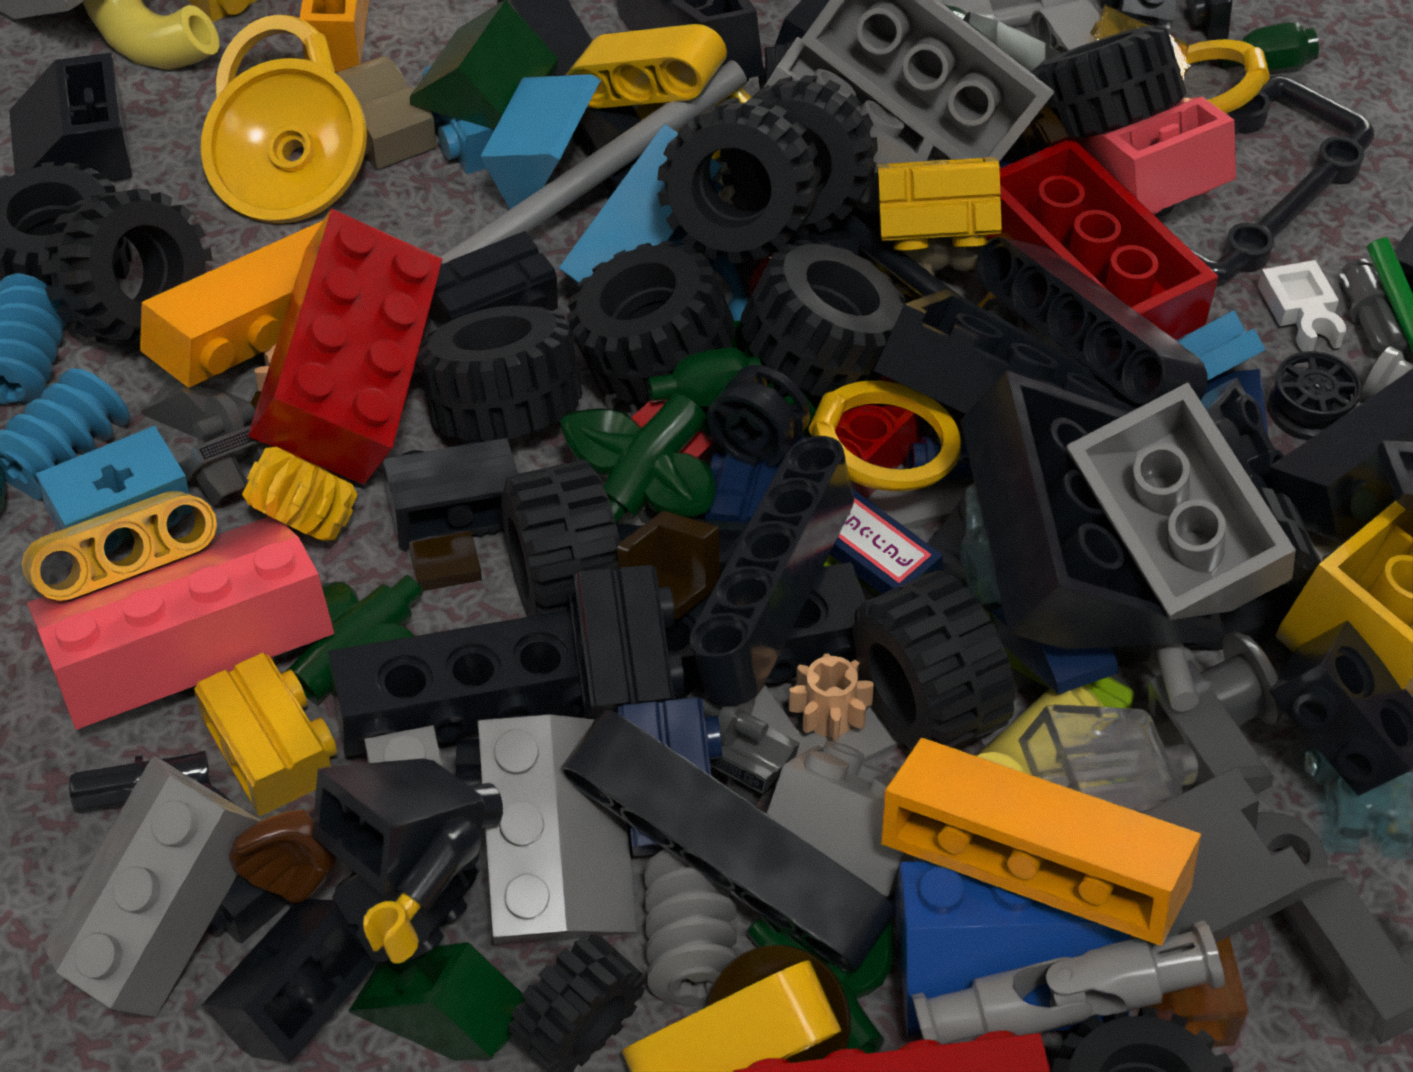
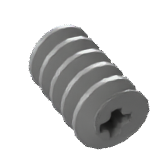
M663 849L651 857L645 866V885L648 888L645 892V909L648 912L646 917V935L649 938L647 942V961L650 964L647 969V984L654 996L666 1003L689 1007H708L711 991L719 975L738 957L731 949L737 941V930L730 923L735 919V904L729 898L731 896L730 893L668 850Z

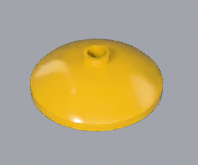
M282 58L260 63L234 78L220 92L207 114L201 134V159L205 175L216 194L233 210L247 218L271 224H285L307 219L335 203L355 179L361 167L366 149L367 128L365 116L354 92L340 76L329 68L313 61L298 58ZM304 147L302 156L295 161H290L291 153L297 148Z

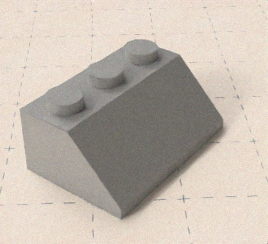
M799 37L796 38L765 86L769 85L770 87L779 79L792 76L793 81L800 80L804 75L817 76V83L822 85L831 80L841 85L838 90L841 95L848 98L852 93L861 102L857 106L861 116L869 113L874 124L869 132L871 138L877 137L878 151L874 155L873 162L884 164L927 161L934 145L933 143L922 137L803 44ZM806 128L807 130L801 136L806 144L813 141L815 143L818 155L813 159L814 167H821L820 182H823L831 172L830 152L822 138L814 131ZM877 164L867 189L855 205L860 210L869 214L879 213Z
M1188 382L1066 445L1067 452L1169 620L1229 612L1292 580L1295 548Z
M539 715L478 720L482 784L488 782L493 784L498 789L503 803V815L499 824L485 828L494 945L585 938L592 934L608 936L637 933L628 823L577 788L560 770L562 764L593 723V719Z
M152 756L43 944L56 973L110 1009L156 1017L238 875L233 870L229 860L233 842L242 832L261 820L163 760Z

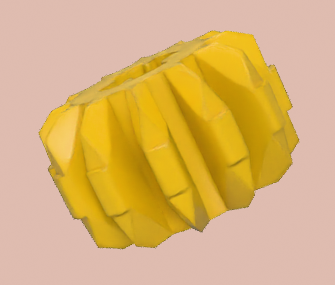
M278 447L265 448L259 461L254 462L247 476L249 481L242 493L247 504L285 525L322 541L336 539L341 527L346 526L353 512L351 508L358 495L351 483Z

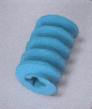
M21 273L8 275L0 281V404L2 405L13 402L29 403L37 398L41 399L43 390L47 388L46 381L49 380L52 372V363L55 361L58 352L57 346L60 344L64 333L63 328L67 323L63 322L56 313L62 306L59 299L49 300L45 290L48 286L33 276Z
M76 368L64 372L58 383H54L43 390L41 399L37 398L29 402L25 406L23 414L12 417L8 420L5 430H0V465L3 469L4 480L37 501L43 499L40 487L36 481V473L77 457L74 451L83 455L95 450L96 444L93 437L103 442L112 438L113 428L110 422L121 427L130 421L131 415L126 404L109 384L95 374Z

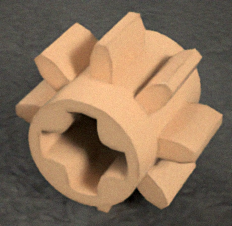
M828 653L814 661L809 667L801 664L797 667L796 686L789 688V711L795 713L803 712V732L807 734L813 731L821 736L832 737L833 740H838L839 736L848 732L852 726L860 729L865 727L866 707L872 705L874 685L871 681H858V661L849 662L841 657L830 656Z

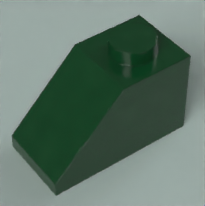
M469 942L435 946L422 956L410 961L405 960L401 963H393L390 959L383 963L379 961L348 1012L454 1061L492 1058L508 1042L512 1034L508 1031L509 1023L515 1019L512 1013L515 1007L525 1002L526 999L522 996L523 993Z

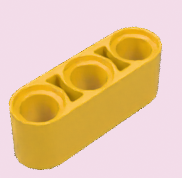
M699 24L603 34L597 36L566 73V76L591 74L601 80L587 106L589 108L685 101L696 98L726 60L727 50L719 34L713 29Z
M177 490L164 492L35 540L24 552L21 563L23 576L30 586L49 599L58 601L73 599L202 550L214 538L217 527L216 516L211 506L197 496ZM189 505L195 515L194 528L183 538L173 539L167 530L168 516L178 506ZM117 528H129L134 537L132 552L123 560L109 561L104 551L105 539L110 532ZM66 551L72 560V569L69 576L58 584L44 583L40 574L42 561L52 552Z
M807 960L781 970L629 1045L621 1052L630 1072H734L737 1069H746L752 1063L762 1059H788L837 1035L842 1030L811 962Z

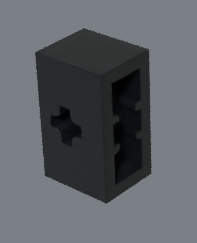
M306 899L300 903H294L204 1001L202 1006L235 1044L251 1057L290 1063L378 961H372L355 934L359 929L358 925L347 922L334 900Z

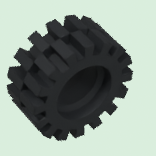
M592 934L587 940L582 937L575 941L571 952L565 948L556 955V963L551 968L546 965L538 973L541 979L536 985H529L522 995L526 1001L517 1005L512 1013L515 1019L509 1023L508 1031L512 1033L510 1037L548 1072H574L578 1064L582 1067L590 1060L591 1055L596 1050L602 1049L612 1034L616 1036L624 1028L621 1022L624 1018L631 1017L637 1006L634 1002L642 998L645 990L642 985L646 983V978L640 970L601 936Z

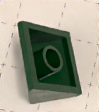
M504 0L456 30L410 95V105L495 130L522 78L552 76L558 67V57L515 9Z

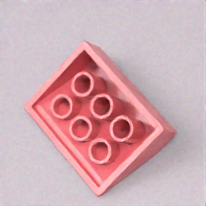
M270 516L215 535L207 547L194 554L76 598L58 601L44 596L27 602L75 730L196 686L197 682L225 669L230 672L236 664L262 652L266 655L269 654L270 657H274L335 634L319 574L301 540L284 523Z

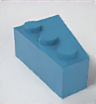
M663 124L560 265L561 273L577 285L583 278L590 277L593 274L592 269L601 262H608L614 258V254L623 250L627 252L636 249L637 245L651 243V246H656L662 241L674 242L676 247L683 245L684 242L681 240L688 234L681 225L674 230L671 229L666 221V218L673 212L671 206H660L658 193L665 187L664 181L657 180L659 166L667 160L663 153L668 143L678 135L667 124ZM712 158L710 178L716 193L719 195L724 188V185L719 182L722 165Z

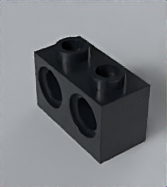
M1347 620L1297 647L1280 673L1277 682L1269 692L1354 793L1360 796L1412 771L1413 697L1406 689L1402 690L1382 660Z

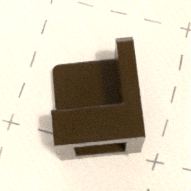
M662 511L620 542L617 548L618 569L621 567L644 565L656 567L658 586H669L671 589L674 604V620L682 617L712 593L721 576L719 527L670 512Z

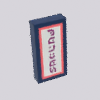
M852 488L854 494L853 507L829 555L841 564L851 562L856 575L881 594L930 572L941 570L943 555Z

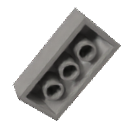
M829 0L801 39L803 44L922 137L933 143L935 147L951 159L996 157L1000 161L1055 92L939 0Z

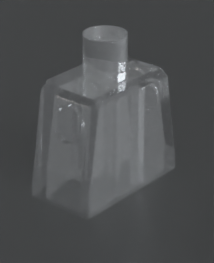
M1061 704L1046 705L1018 739L1032 776L1140 813H1144L1182 794L1181 787L1192 785L1198 774V763L1193 750L1186 744L1164 746L1151 715L1143 709Z

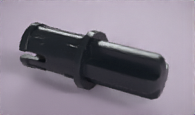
M206 750L198 751V753L161 759L200 784L208 783L211 785ZM143 755L135 756V763L75 772L70 776L69 794L74 811L86 813L123 807L149 761H144Z

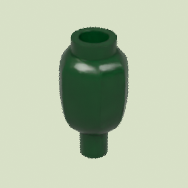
M1296 22L1260 27L1250 31L1241 40L1264 51L1269 74L1300 70L1307 61L1318 59L1319 43L1315 28L1304 29L1302 25ZM1219 59L1221 61V68L1238 66L1245 68L1239 62Z
M737 348L707 350L687 356L678 363L672 374L647 378L649 399L651 402L668 400L673 393H679L696 403L704 412H708L712 402L725 390L727 384L737 371L746 366L761 365L758 356L746 357Z

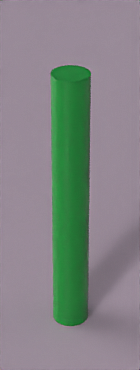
M1380 238L1368 244L1366 248L1413 356V293L1389 238Z

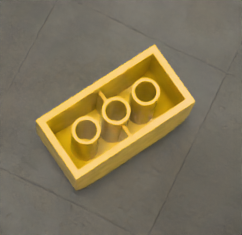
M1395 501L1317 566L1276 633V639L1293 653L1297 647L1348 620L1382 660L1402 690L1406 689L1413 697V513Z

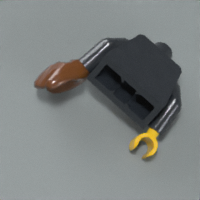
M424 758L318 768L315 806L309 812L304 809L289 811L271 816L249 827L236 837L232 844L229 860L233 870L240 878H244L254 886L281 895L287 901L293 903H300L306 900L323 885L334 869L336 857L383 896L400 893L401 895L396 902L385 901L370 908L364 916L363 926L373 951H378L384 946L391 962L401 963L414 954L419 943L418 936L410 920L419 909L427 912L457 873L472 869L475 866L480 855L482 828L498 825L502 819V798L498 789L493 784L488 782L468 786L434 760Z

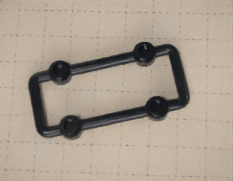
M1286 76L1269 77L1268 82L1252 100L1240 108L1227 113L1228 116L1235 120V134L1238 131H1258L1266 123L1270 102L1278 97L1348 133L1349 136H1334L1325 139L1320 145L1315 168L1257 223L1243 222L1234 225L1228 232L1224 255L1217 261L1210 260L1189 248L1219 276L1217 284L1230 280L1240 270L1253 271L1266 266L1271 255L1274 238L1332 182H1350L1358 176L1364 158V151L1374 139V128L1369 120ZM1175 204L1164 208L1161 212L1154 214V216H1165L1172 211Z

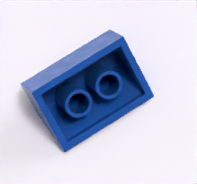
M928 861L900 862L894 907L896 908L895 918L906 1035H922L912 999L913 994L923 992L927 998H932L972 988L973 980L976 978L1056 958L1082 956L1087 951L1129 940L1130 935ZM1047 984L1038 986L1022 1000L1030 1005L1051 1008L1049 986ZM1095 1015L1105 1023L1107 1015ZM1081 1022L1049 1031L1079 1030Z

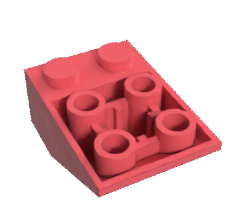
M1204 97L1182 98L1175 106L1144 120L1112 131L1075 140L1153 215L1161 212L1166 207L1194 196L1204 195L1213 188L1236 179L1235 120Z

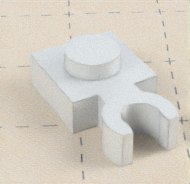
M1316 260L1262 269L1257 286L1279 326L1297 325L1296 343L1303 352L1313 351L1318 337L1317 334H1321L1329 339L1334 349L1341 348L1346 325L1342 318L1335 314L1339 300Z

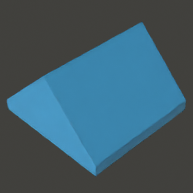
M591 74L522 78L480 156L509 209L544 187L565 151L601 81L600 79Z

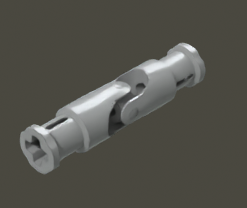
M1203 920L1193 923L1191 932L1166 938L1162 946L1140 938H1133L1087 951L1082 956L1056 958L976 978L973 980L972 988L932 998H927L921 992L913 994L912 999L923 1040H936L943 1045L974 1041L985 1033L998 1030L1011 1031L1017 1036L1042 1033L1082 1022L1093 1015L1105 1016L1162 1002L1163 994L1205 983L1212 989L1224 987L1225 981L1214 937L1209 925ZM1043 984L1049 986L1051 1008L1030 1005L1022 1000L1038 986Z

